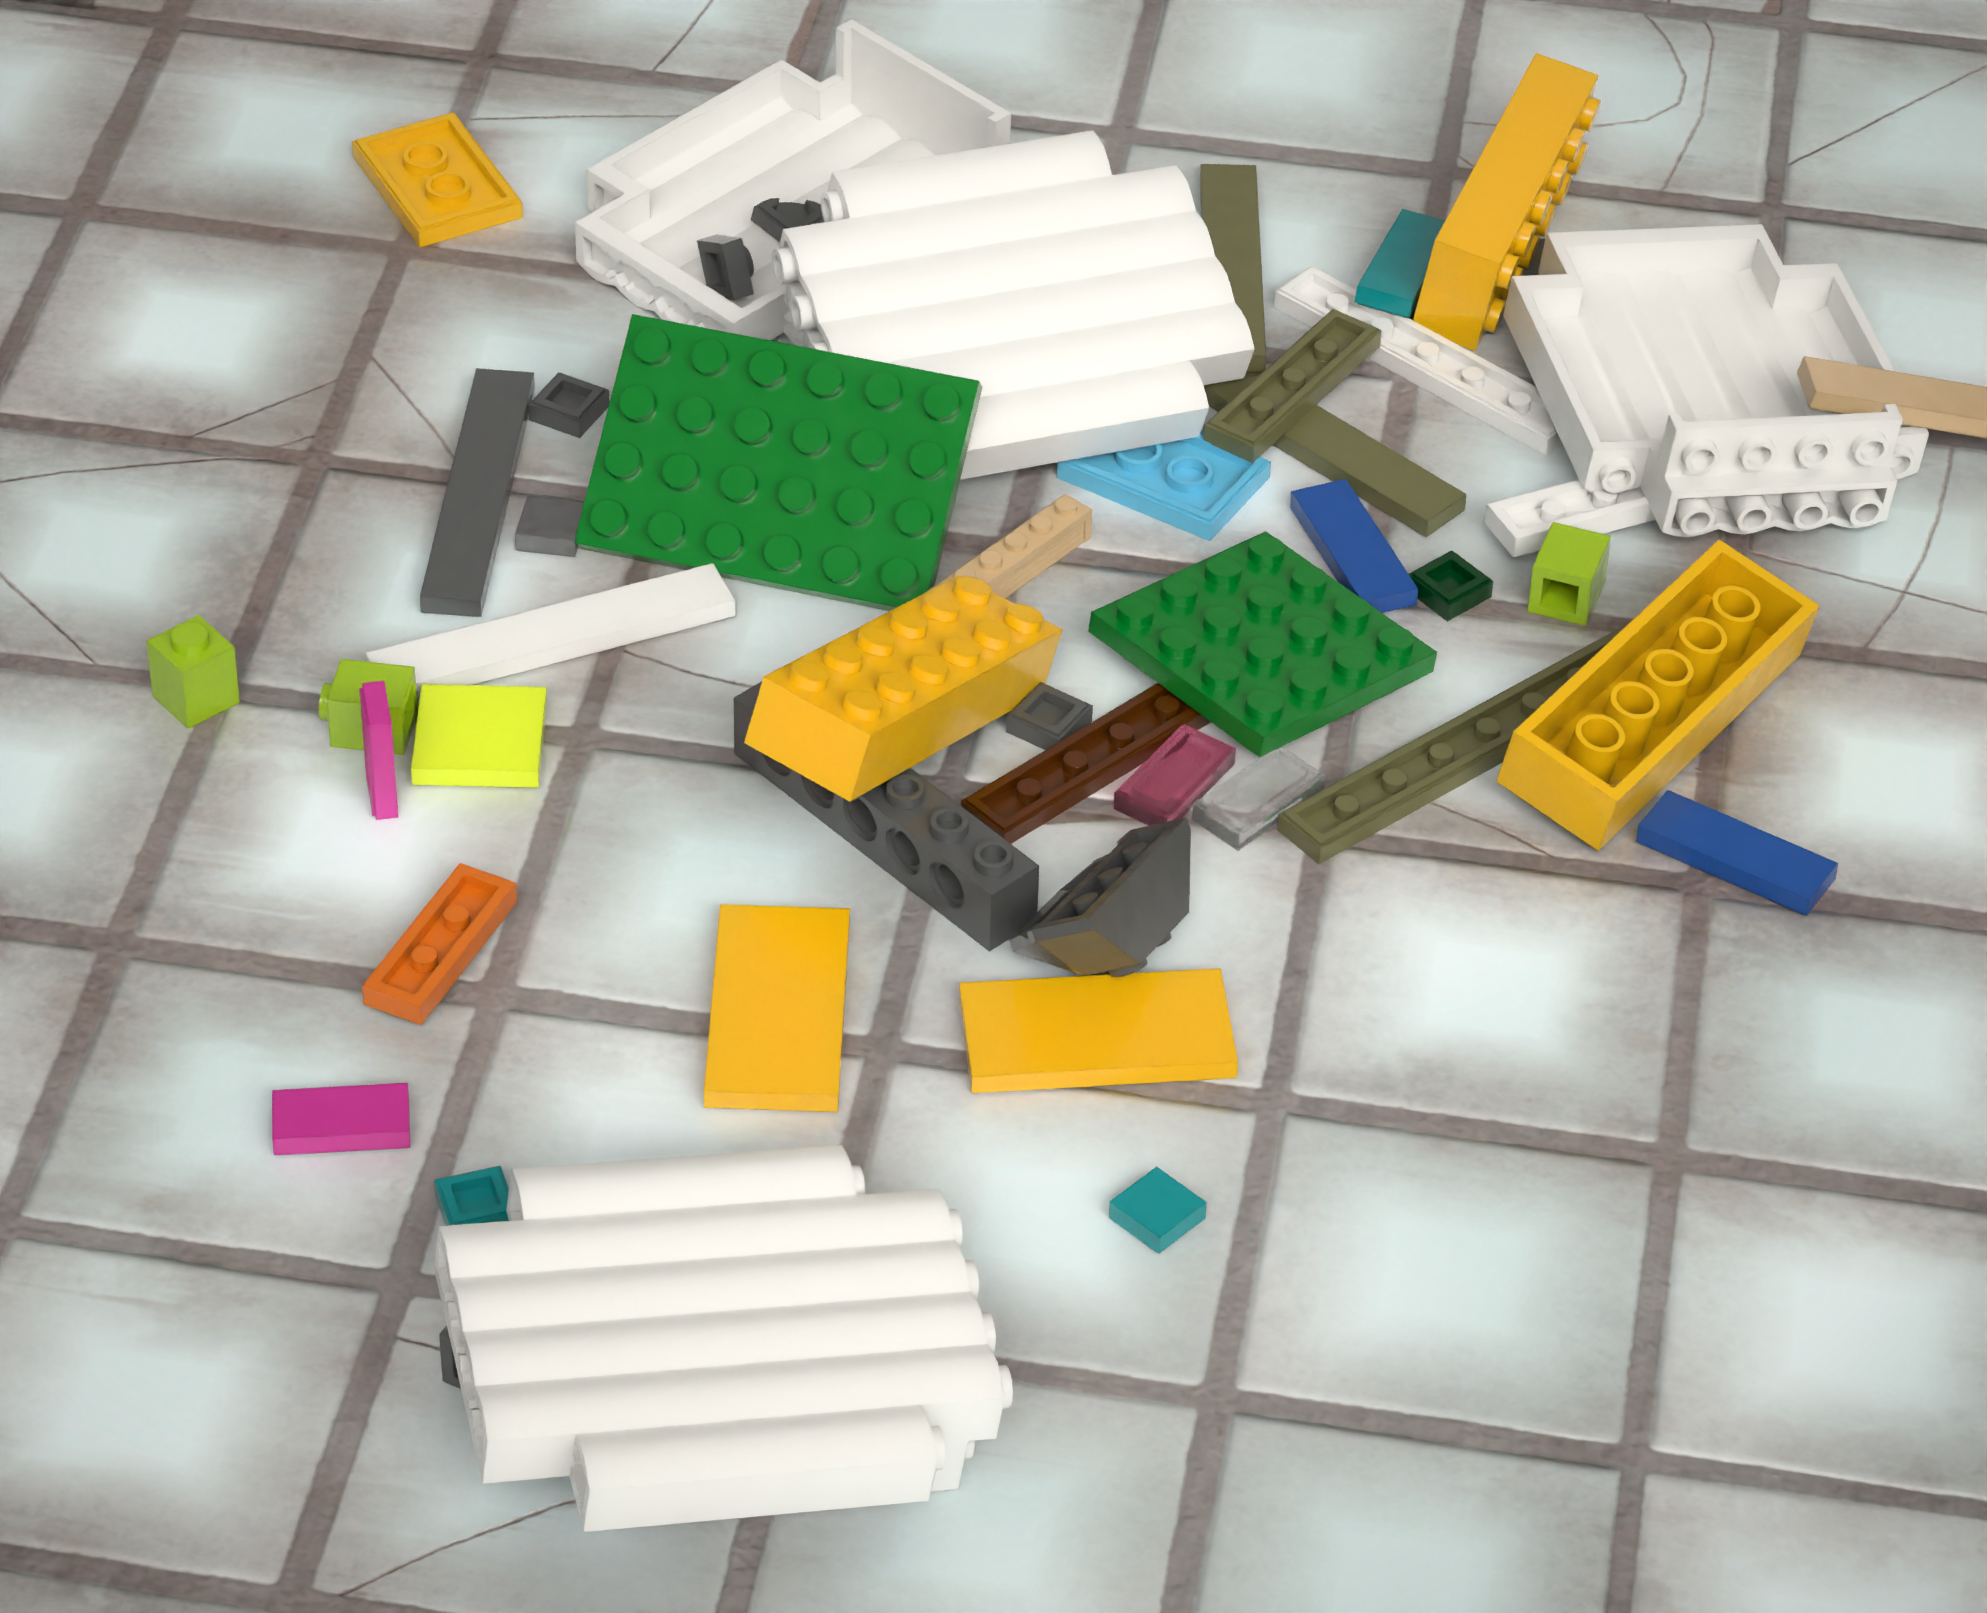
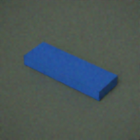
M1346 479L1291 491V510L1337 582L1366 600L1381 613L1417 605V586Z
M1670 790L1664 793L1640 822L1637 829L1636 842L1805 916L1810 913L1836 879L1837 862Z

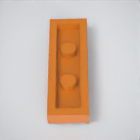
M459 863L362 985L364 1005L422 1025L518 902L517 883Z

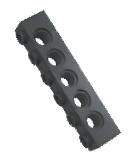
M762 681L733 698L734 754L986 950L990 952L1011 939L1037 913L1039 865L913 769L905 770L849 802L744 743Z

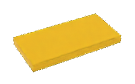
M720 904L704 1081V1108L838 1112L850 908Z
M1221 968L1141 972L1122 977H1111L1110 974L959 983V1005L971 1093L1237 1078L1238 1059Z

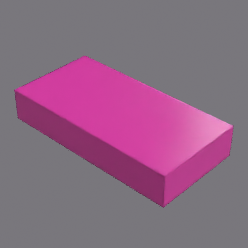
M385 682L362 683L359 693L365 772L372 816H375L376 820L398 818L392 722Z
M408 1083L272 1090V1141L274 1155L410 1148Z

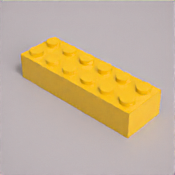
M1538 53L1534 55L1434 241L1413 321L1457 345L1476 351L1485 331L1496 333L1505 310L1506 301L1503 298L1507 299L1512 276L1523 275L1524 269L1518 267V265L1525 268L1529 267L1537 251L1540 236L1545 237L1550 228L1556 211V205L1554 204L1562 205L1572 180V174H1578L1588 148V143L1583 142L1585 131L1590 132L1601 104V100L1593 97L1599 75Z
M1718 540L1513 731L1496 782L1599 851L1800 656L1820 605L1723 541Z
M959 575L763 676L744 743L851 802L1010 712L1040 682L1045 684L1063 629L1044 620L1043 615L1035 608L1024 604H1014L992 592L991 587L986 582L978 578Z

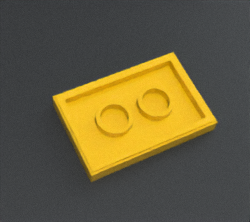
M453 112L352 141L353 158L419 248L523 218V202Z

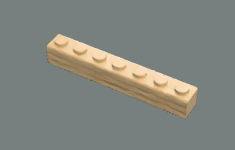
M1064 494L926 592L962 575L978 578L986 582L991 587L992 592L1007 598L1082 543L1091 539L1092 509L1071 496Z

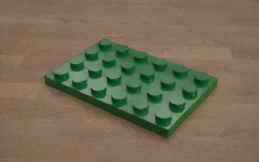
M632 314L576 532L575 544L579 549L683 570L713 563L722 578L891 611L922 595L935 585L983 387L978 380Z

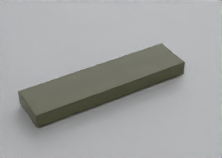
M1332 309L1204 424L1203 440L1253 463L1380 347L1382 330Z

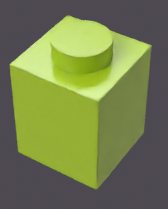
M1552 522L1533 564L1527 612L1586 626L1605 584L1611 536Z
M200 615L192 617L146 640L152 696L187 729L240 703L235 647Z
M341 659L333 682L323 684L319 699L320 720L328 721L330 747L364 751L359 688H362V683L384 681L392 722L394 754L404 755L418 715L415 667Z

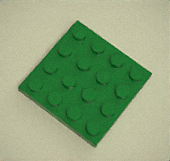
M1266 531L1092 611L1088 630L1100 641L1259 758L1432 673L1437 656V651L1415 637L1410 631L1398 625L1371 606L1366 600L1351 592L1327 575L1322 569L1307 561Z

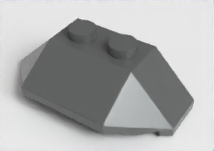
M1187 817L1132 829L1117 841V846L1109 854L1094 860L1062 887L1009 940L1013 952L1083 976L1109 971L1111 977H1122L1145 967L1148 963L1146 958L1156 947L1165 944L1172 938L1170 932L1189 913L1191 828Z

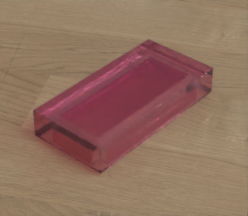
M1182 724L1114 792L1113 809L1148 826L1181 819L1235 765L1236 748Z

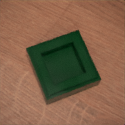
M1452 550L1409 573V576L1418 588L1417 599L1447 622L1492 597L1493 580Z

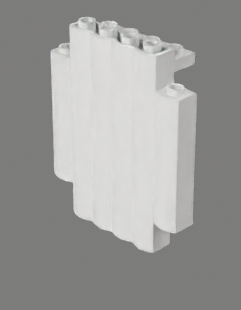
M851 19L836 28V74L824 81L818 82L781 59L587 169L588 208L592 213L575 222L576 261L596 281L616 286L635 306L655 311L662 320L770 341L785 333L796 346L804 347V332L797 331L791 320L786 298V285L779 284L773 272L772 252L774 249L779 248L780 242L750 220L754 206L771 198H780L779 202L805 204L806 200L821 204V195L823 192H827L831 174L835 171L1013 143L1010 141L1011 113ZM716 234L742 238L743 245L749 250L754 264V273L751 277L754 294L730 300L706 286L697 240Z
M1093 130L832 172L828 190L821 195V210L825 222L783 229L779 248L774 249L772 252V267L775 278L779 284L786 285V298L791 320L797 331L804 332V347L980 381L983 388L960 480L1198 437L1209 410L1203 385L1243 379L1255 349L1247 320L1234 301L1227 273L1215 256L1208 229L1201 216L1195 210L1189 184L1177 165L1112 175L1105 148Z
M1762 224L1550 232L1546 234L1538 270L1539 275L1512 276L1503 316L1583 489L1593 493L1594 490L1605 489L1607 492L1618 494L1641 487L1663 533L1689 538L1717 529L1745 535L1760 532L1774 526L1799 532L1816 529L1830 523L1855 529L1872 526L1887 520L1897 479L1916 474L1919 471L1929 432L1926 428L1902 425L1903 418L1895 404H1884L1882 412L1837 414L1813 410L1808 407L1797 375V370L1804 356L1895 371L1839 265L1837 263L1783 265Z
M842 1145L511 1169L506 1209L509 1221L439 1226L434 1270L482 1484L570 1476L583 1532L929 1501L932 1491L959 1488L964 1459H971L973 1457L975 1441L996 1439L1002 1409L1010 1408L1012 1404L1013 1387L1009 1368L1007 1365H998L994 1355L996 1335L992 1315L990 1312H981L977 1302L979 1294L977 1268L973 1260L964 1259L961 1251L962 1224L958 1211L956 1209H948L947 1203L939 1189L865 1194L863 1171L860 1165H851Z

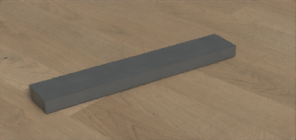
M480 368L475 370L420 593L421 613L482 617L528 420V404L532 401L535 390L534 372Z

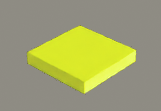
M421 684L411 764L412 785L539 788L547 710V687Z

